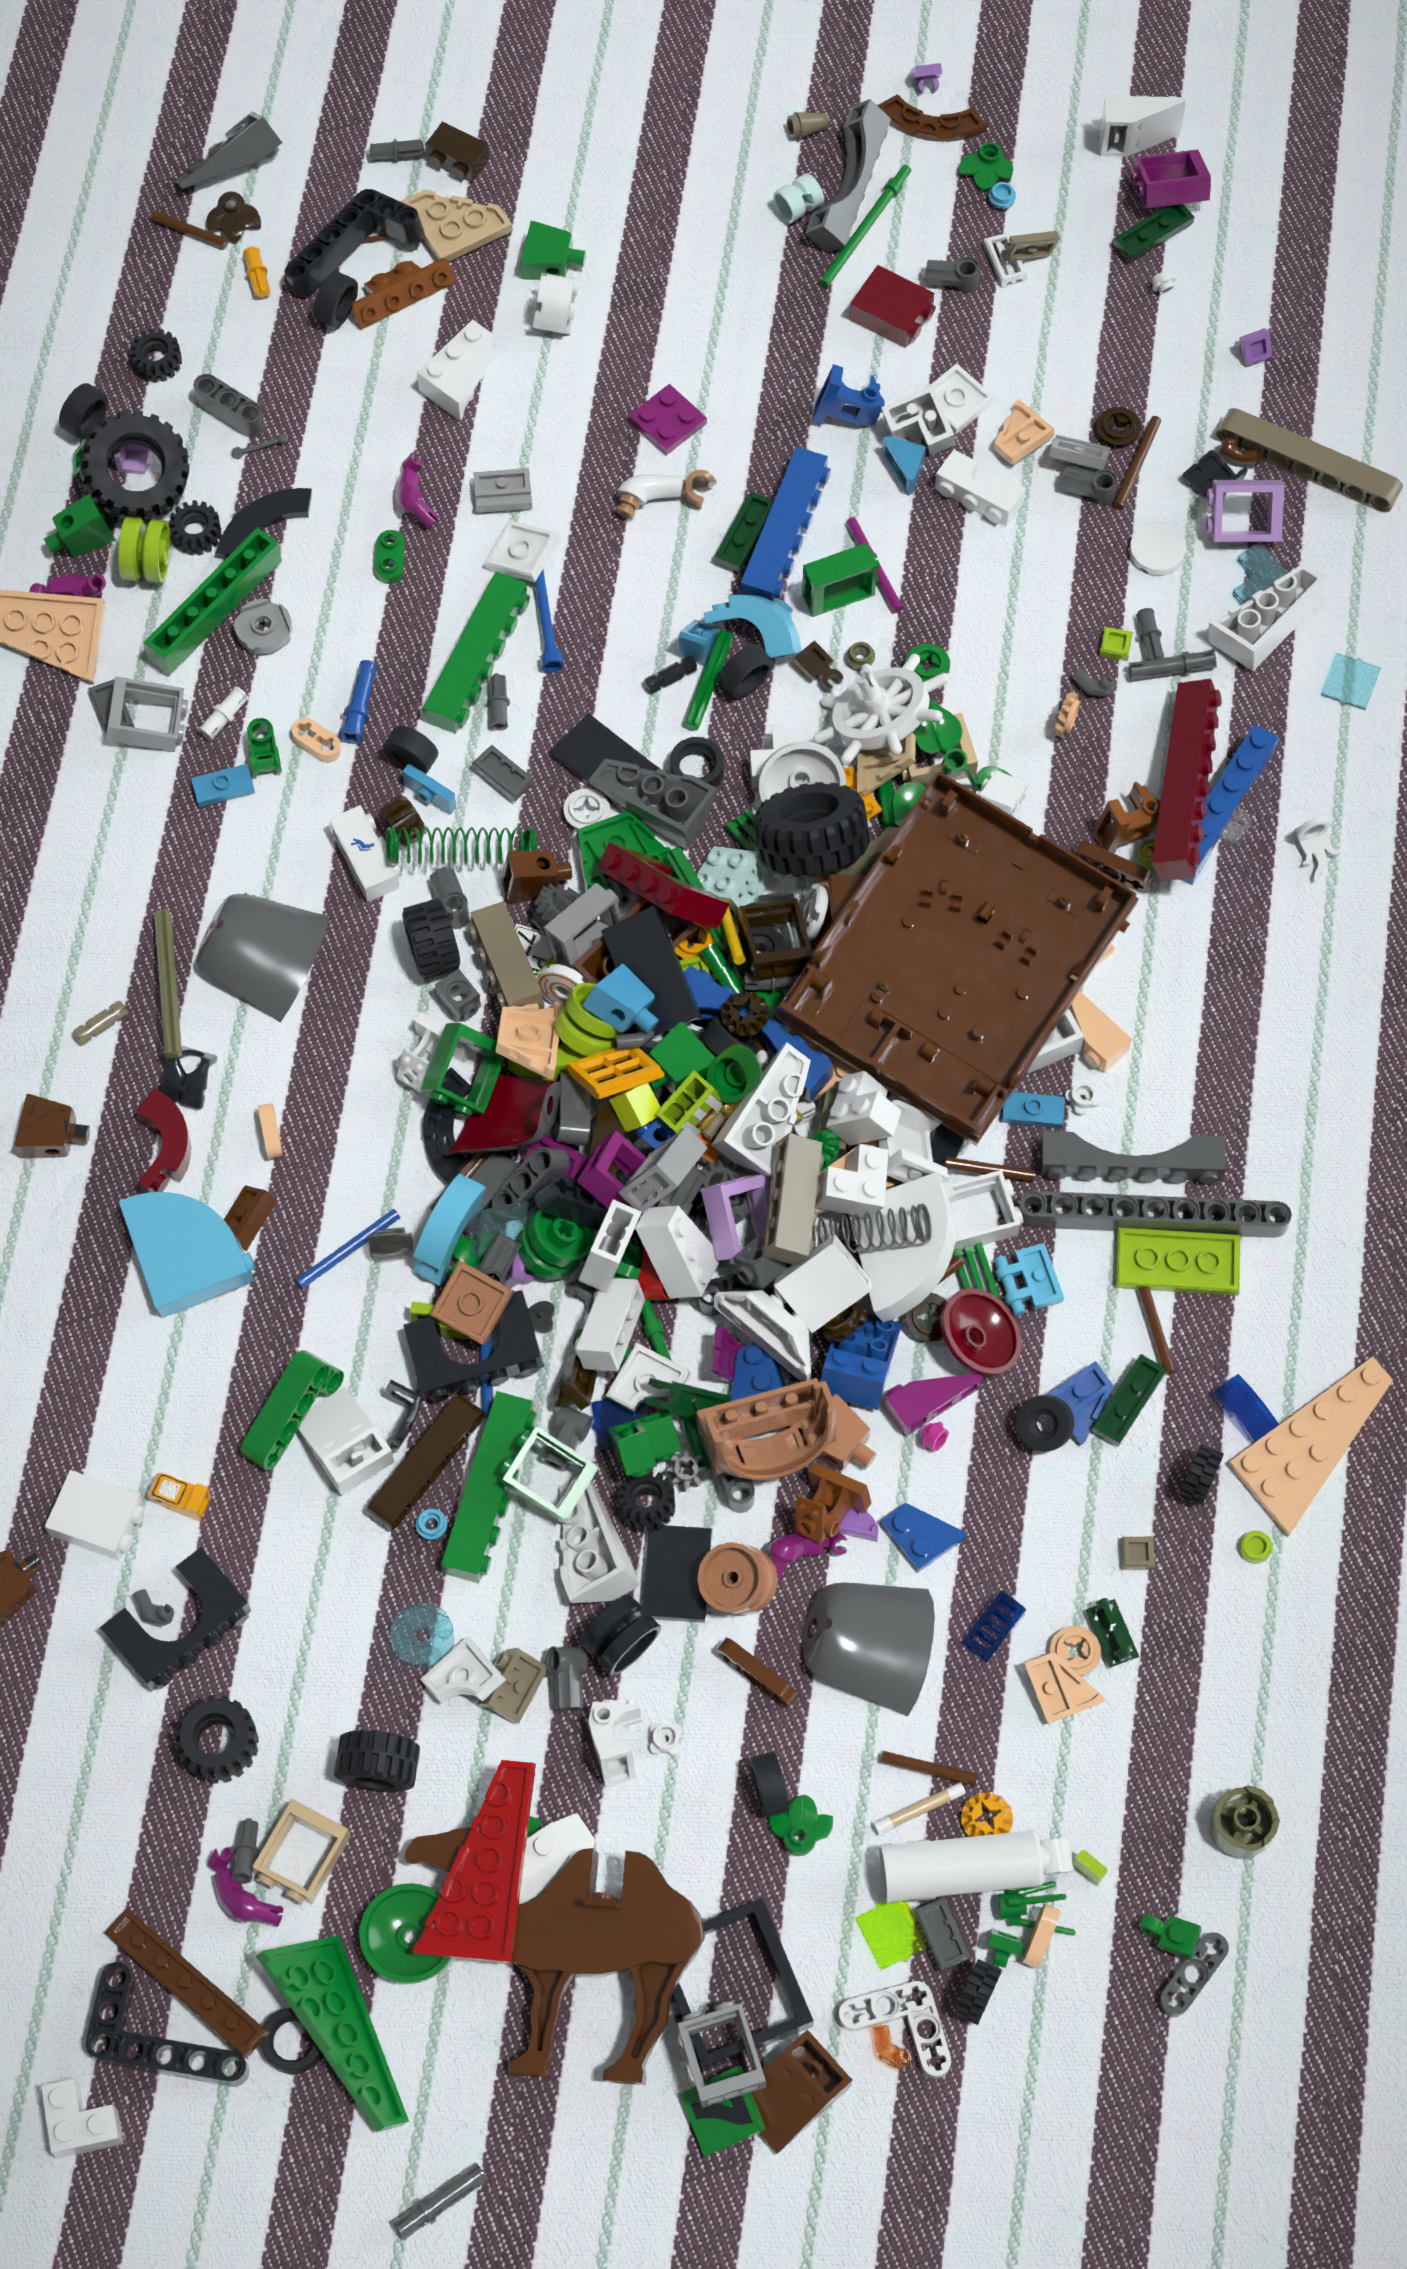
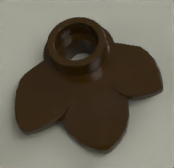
M233 191L222 194L218 200V206L213 208L207 216L208 231L221 229L225 237L233 244H237L241 239L245 227L252 230L261 229V218L257 209L245 204L243 197ZM228 201L236 202L234 207H228L226 204Z

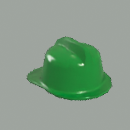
M734 1044L711 1062L706 1076L707 1082L717 1090L721 1101L735 1103L757 1087L760 1083L762 1072L756 1055L746 1046Z

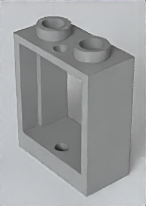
M115 676L106 741L175 752L177 742H183L185 725L180 724L181 716L186 717L188 700L183 699L185 688ZM124 698L174 707L170 734L120 725Z
M595 883L544 927L556 964L567 966L574 970L572 965L602 936L601 930L615 924L623 916L618 906L619 898L611 889L605 890ZM600 916V920L574 941V937Z
M685 1126L649 1153L618 1193L632 1208L641 1211L642 1214L680 1185L706 1151V1145L688 1126Z
M734 2002L722 2003L714 2008L715 2012L702 2015V2012H694L682 2018L683 2022L677 2023L702 2108L766 2088V2080L742 2003L734 2005ZM737 2021L752 2071L705 2086L690 2035Z

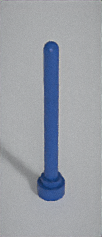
M542 569L536 582H534L545 649L540 660L544 672L554 673L564 668L563 654L559 652L555 645L544 569Z

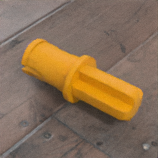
M255 246L248 247L243 251V257L247 265L246 276L251 280L255 296L263 299L265 296L270 295V288L266 277L268 270L263 265L260 249Z

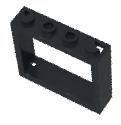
M763 1898L703 1922L705 1935L753 1916L795 2018L752 2035L756 2050L813 2027L814 2023ZM678 1983L671 1996V2003H675L679 2013L674 2016L676 2024L683 2022L682 2018L692 2013L680 1983ZM700 2032L690 2035L696 2059L702 2072L747 2054L743 2040L708 2054Z

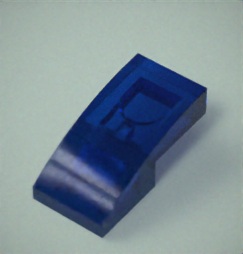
M1236 1374L1213 1391L1229 1417L1236 1419L1251 1443L1257 1442L1279 1425L1264 1402L1239 1374Z

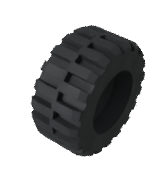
M135 410L133 415H128L127 411L118 412L115 418H112V416L106 417L100 426L96 425L91 430L89 438H86L80 460V479L83 481L85 494L91 495L96 505L103 509V515L108 518L112 515L118 517V522L123 523L126 517L141 518L143 521L148 519L150 521L152 519L159 520L160 515H167L172 511L173 506L178 504L187 484L190 464H188L189 455L187 448H184L182 445L183 439L179 433L175 434L172 431L173 426L167 421L164 424L161 423L159 416L152 413L150 417L143 416V411ZM135 444L151 450L161 463V476L158 482L153 487L144 491H130L117 485L108 472V460L115 449L124 445Z
M815 782V784L807 785L805 783L800 784L799 787L786 788L781 793L777 792L771 795L769 800L763 801L754 816V826L762 862L772 871H777L785 876L791 874L793 877H801L802 875L815 877L817 874L825 873L826 875L833 873L836 869L842 870L848 867L849 863H855L859 860L860 856H863L870 843L864 800L855 790L846 785L840 786L838 783L830 782V784H824L823 782Z

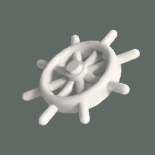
M912 654L902 668H885L873 672L869 664H863L860 671L862 678L857 674L855 682L840 697L825 696L822 698L821 704L823 707L834 708L832 713L833 726L816 733L813 736V742L822 744L834 737L840 736L849 745L841 757L842 763L846 765L854 760L860 750H876L889 746L893 755H899L902 752L899 741L911 734L923 720L938 722L942 719L943 716L940 711L928 709V692L947 684L950 677L947 673H941L923 682L920 676L914 672L920 662V657L917 654ZM902 688H908V690L898 694ZM910 702L908 706H901L905 703ZM854 711L860 712L851 717ZM863 724L860 730L854 729L855 727Z

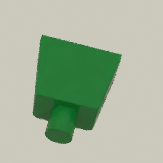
M530 221L520 262L521 279L540 280L541 273L566 277L569 265L585 266L586 250L573 249L572 234L569 231Z
M90 494L85 495L53 516L52 520L57 531L44 538L51 553L67 546L73 557H78L116 541L105 517Z
M681 1021L649 1053V1057L661 1067L664 1077L648 1083L653 1092L665 1085L673 1094L694 1070L707 1081V1070L715 1057Z

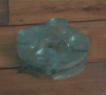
M419 1603L409 1609L405 1608L396 1616L391 1627L390 1634L394 1652L404 1663L413 1667L433 1668L454 1646L455 1634L453 1624L447 1613L434 1604ZM424 1628L429 1629L428 1635L431 1637L430 1640L419 1643L414 1633L416 1631L422 1632Z

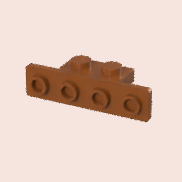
M441 258L423 268H420L411 260L403 261L386 273L374 275L370 281L364 283L368 295L351 303V309L358 327L363 329L453 284L455 279L449 261L446 258Z

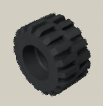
M436 898L403 908L404 928L419 974L424 979L457 970L460 967L458 946L446 908L440 899Z
M209 1695L208 1701L205 1702L201 1698L195 1700L196 1706L191 1708L188 1705L184 1709L186 1715L184 1718L179 1716L176 1722L178 1729H174V1738L176 1740L174 1744L183 1765H185L189 1773L192 1775L196 1774L197 1778L204 1782L207 1778L211 1783L218 1784L219 1779H224L226 1783L232 1781L231 1776L237 1774L239 1778L244 1774L243 1768L245 1766L251 1767L253 1764L252 1756H257L258 1752L257 1743H259V1737L250 1713L246 1708L242 1707L240 1702L237 1700L231 1702L229 1697L224 1695L221 1696V1699H216L215 1695ZM223 1724L233 1728L235 1731L233 1743L224 1752L207 1754L199 1749V1738L210 1726Z
M353 1730L343 1733L339 1739L334 1776L347 1785L365 1790L402 1792L412 1789L415 1786L420 1746L409 1738L389 1732Z

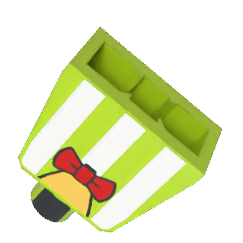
M694 1070L655 1114L676 1133L685 1126H688L698 1136L722 1109L723 1103L717 1090Z

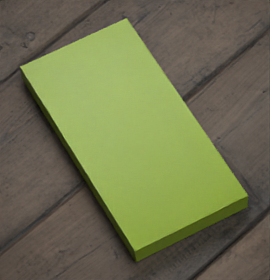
M1118 1227L1116 1288L1139 1289L1143 1286H1148L1150 1290L1238 1296L1240 1292V1235Z

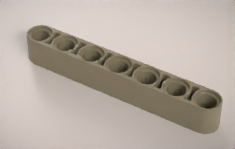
M1231 408L1227 411L1216 431V437L1220 441L1225 438L1234 439L1237 442L1236 449L1241 451L1259 450L1260 460L1380 512H1390L1403 489L1402 482L1393 475L1237 408Z

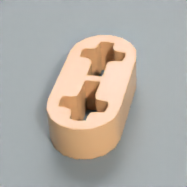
M301 718L294 722L292 735L294 742L322 762L330 763L339 758L341 755V745L336 735L309 718ZM310 729L311 736L308 734L300 735L301 730L306 732ZM322 744L326 747H329L332 744L333 750L331 751L330 749H326L325 751H323Z
M273 1103L258 1105L268 1159L282 1157L283 1153Z
M1043 1904L1026 1944L1022 1963L1034 1968L1040 1966L1060 1916L1059 1909Z

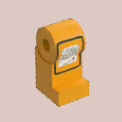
M164 1473L156 1474L146 1495L150 1501L165 1507L167 1510L199 1522L212 1497L208 1487L198 1483L194 1485Z

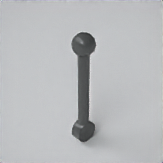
M279 434L275 439L243 449L235 447L231 451L232 457L234 459H241L243 454L278 443L281 445L286 444L288 437L286 434Z

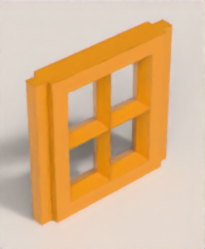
M614 1047L566 1064L569 1074L596 1099H601L664 1077L661 1067L640 1048L617 1050ZM628 1058H631V1060H628V1061H625V1062H622V1063L613 1065L614 1063H617V1062L626 1060V1059H628ZM602 1067H606V1068H604V1069H601V1070H598V1071H595V1072H592V1073H589V1074L587 1073V1072H590V1071H593V1070H596V1069H599V1068H602ZM640 1067L642 1068V1069H640V1070H637V1071H634V1072H631V1073H628V1074H623V1073H625V1072H628V1071H631V1070H634V1069H637V1068H640ZM616 1076V1078L598 1083V1081Z

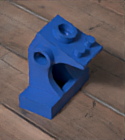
M833 364L815 402L812 421L823 425L828 415L859 426L875 425L882 413L881 407L885 406V401L879 391L880 384L876 383L874 375L871 374L869 383L863 390H853L842 382L844 367Z

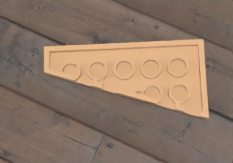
M0 589V643L94 684L106 602L102 598Z
M1371 1357L1233 1458L1228 1464L1287 1537H1289L1298 1521L1304 1515L1393 1381L1374 1357Z

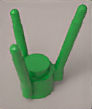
M1055 1881L1043 1883L1039 1887L1007 1890V1893H999L1001 1920H1009V1926L1033 1928L1036 1921L1021 1918V1916L1027 1915V1905L1065 1900L1067 1896L1066 1894H1051L1026 1897L1028 1894L1055 1887ZM1056 1925L1054 1933L1074 1936L1076 1931Z

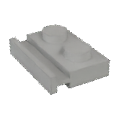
M1057 434L1052 443L1049 457L1055 458V461L1061 464L1075 463L1082 465V468L1086 470L1098 471V469H1104L1111 447Z
M529 468L473 472L477 513L533 509Z

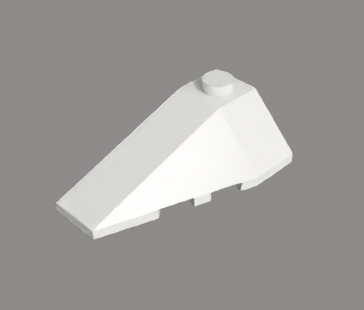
M785 1043L761 1074V1080L757 1087L744 1097L726 1121L712 1146L734 1163L772 1177L776 1142L788 1133H791L792 1125L795 1124L797 1117L795 1113L799 1097L803 1093L811 1060L790 1044Z

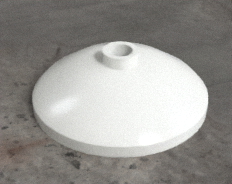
M794 742L779 748L765 761L759 774L758 788L763 802L766 799L769 800L771 795L777 792L781 793L789 787H799L800 784L807 783V785L815 784V782L830 784L832 782L843 786L846 785V777L841 762L828 748L813 742ZM799 773L805 774L801 780L795 779V776Z

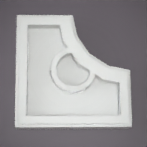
M636 1343L608 1390L606 1397L634 1412L644 1402L645 1397L669 1396L670 1390L657 1389L649 1385L650 1378L670 1383L675 1381L685 1384L691 1372L681 1365Z
M467 1636L420 1680L442 1704L449 1698L461 1694L473 1695L479 1700L484 1701L506 1679L470 1637Z

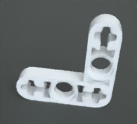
M913 1981L851 1998L841 2005L838 2014L839 2022L843 2028L849 2031H859L907 2018L923 2073L930 2078L937 2079L945 2076L949 2071L951 2056L932 1992L925 1983ZM913 1989H917L919 1994H925L926 1997L922 1999L920 2006H917L915 2001L904 2003L906 2010L900 2011V2000L896 1993H902V1999L911 1997ZM882 1997L890 1998L895 2006L894 2011L889 2015L880 2014L876 2009L878 1999ZM870 2001V2012L874 2019L868 2020V2013L860 2015L858 2023H853L851 2019H845L844 2015L848 2014L849 2007H854L855 2011L859 2012L866 2010L864 2002ZM929 2021L934 2024L936 2033L932 2038L924 2039L919 2036L917 2025L920 2022ZM940 2041L941 2046H935L934 2048L937 2058H944L945 2060L941 2064L939 2071H936L934 2066L928 2067L927 2062L931 2060V2053L929 2048L922 2051L921 2046H931Z

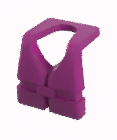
M723 1325L715 1328L713 1342L715 1350L712 1352L711 1372L720 1379L733 1384L735 1372L733 1358L738 1354V1349L747 1345H740Z

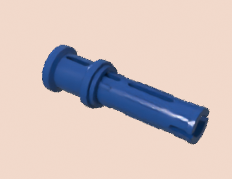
M370 660L360 661L351 702L344 709L343 716L345 720L343 727L339 729L338 737L349 744H360L363 742L364 734L362 731L364 723L369 718L367 705L378 667L376 663L373 664V661Z

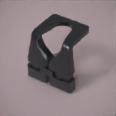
M1209 450L1199 459L1198 464H1193L1182 474V480L1189 487L1193 486L1197 493L1207 498L1208 488H1212L1213 480H1244L1248 469L1244 467L1235 474L1226 462L1223 463L1220 460L1221 457L1214 450Z
M181 1046L182 1055L193 1054L202 1057L200 1065L194 1071L186 1073L181 1065L180 1058L168 1059L161 1077L163 1081L159 1084L158 1090L169 1097L174 1103L180 1101L184 1106L200 1110L204 1107V1090L207 1089L209 1066L217 1061L218 1056Z
M390 1380L383 1393L384 1397L409 1410L390 1445V1449L394 1454L398 1452L411 1430L420 1408L421 1398L415 1391ZM396 1392H399V1393H401V1394H403V1395H405V1396H408V1397L414 1399V1402L412 1403V1402L408 1401L407 1399L403 1398L402 1396H400V1395L397 1394Z

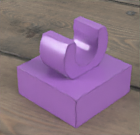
M941 63L913 67L911 70L912 81L919 80L918 90L920 93L925 91V81L932 82L933 91L938 90L939 81L937 78L942 75Z
M1265 328L1239 338L1242 359L1246 365L1272 357L1270 332Z
M518 1253L505 1276V1285L509 1288L514 1287L519 1282L529 1284L535 1280V1276L525 1273L524 1268L526 1266Z

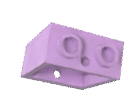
M1213 480L1212 488H1208L1207 504L1212 505L1211 516L1206 518V533L1210 534L1214 542L1282 541L1285 485L1281 480ZM1268 492L1267 531H1222L1223 493Z
M763 1174L748 1175L701 1188L717 1261L729 1259L730 1264H735L733 1256L745 1247H740L729 1196L746 1192L756 1237L764 1238L770 1190L767 1176Z

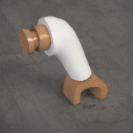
M695 470L689 474L686 480H683L682 476L637 475L630 477L621 484L617 491L621 496L619 499L621 505L616 506L615 512L627 519H633L635 516L633 510H638L639 505L643 506L652 499L680 497L681 494L685 495L688 503L701 509L704 497L694 493L692 488L698 485L709 488L716 485L717 480L706 470Z

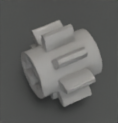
M685 1450L684 1457L678 1458L673 1455L672 1458L675 1466L667 1468L669 1474H676L672 1481L673 1486L681 1482L684 1484L686 1491L689 1490V1484L694 1482L701 1486V1481L698 1478L699 1474L707 1473L706 1468L698 1467L697 1465L702 1459L701 1456L698 1455L693 1459L689 1456L688 1450ZM684 1465L688 1468L693 1465V1475L684 1474L681 1476L682 1471L680 1467Z

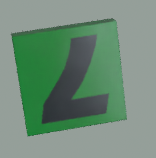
M737 2066L705 2081L704 2085L744 2074L741 2066ZM696 2086L680 2093L704 2157H710L766 2130L752 2092L703 2108Z

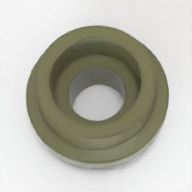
M856 642L847 651V662L853 668L861 670L863 664L867 663L871 666L874 663L875 651L866 642ZM863 655L865 658L859 659L856 656Z

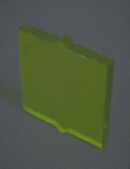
M899 1901L893 1904L878 1903L875 1909L855 1918L881 1971L900 1961L908 1962L909 1957L929 1948L907 1901Z

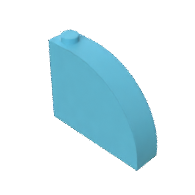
M171 1192L144 1193L119 1201L155 1308L163 1318L255 1281L251 1271L256 1269L251 1254L244 1252L241 1243L227 1223L206 1204L192 1197Z

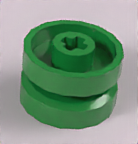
M540 1208L524 1224L517 1235V1242L522 1244L518 1251L522 1262L534 1274L549 1280L563 1279L571 1274L579 1263L589 1255L595 1241L594 1229L545 1213Z

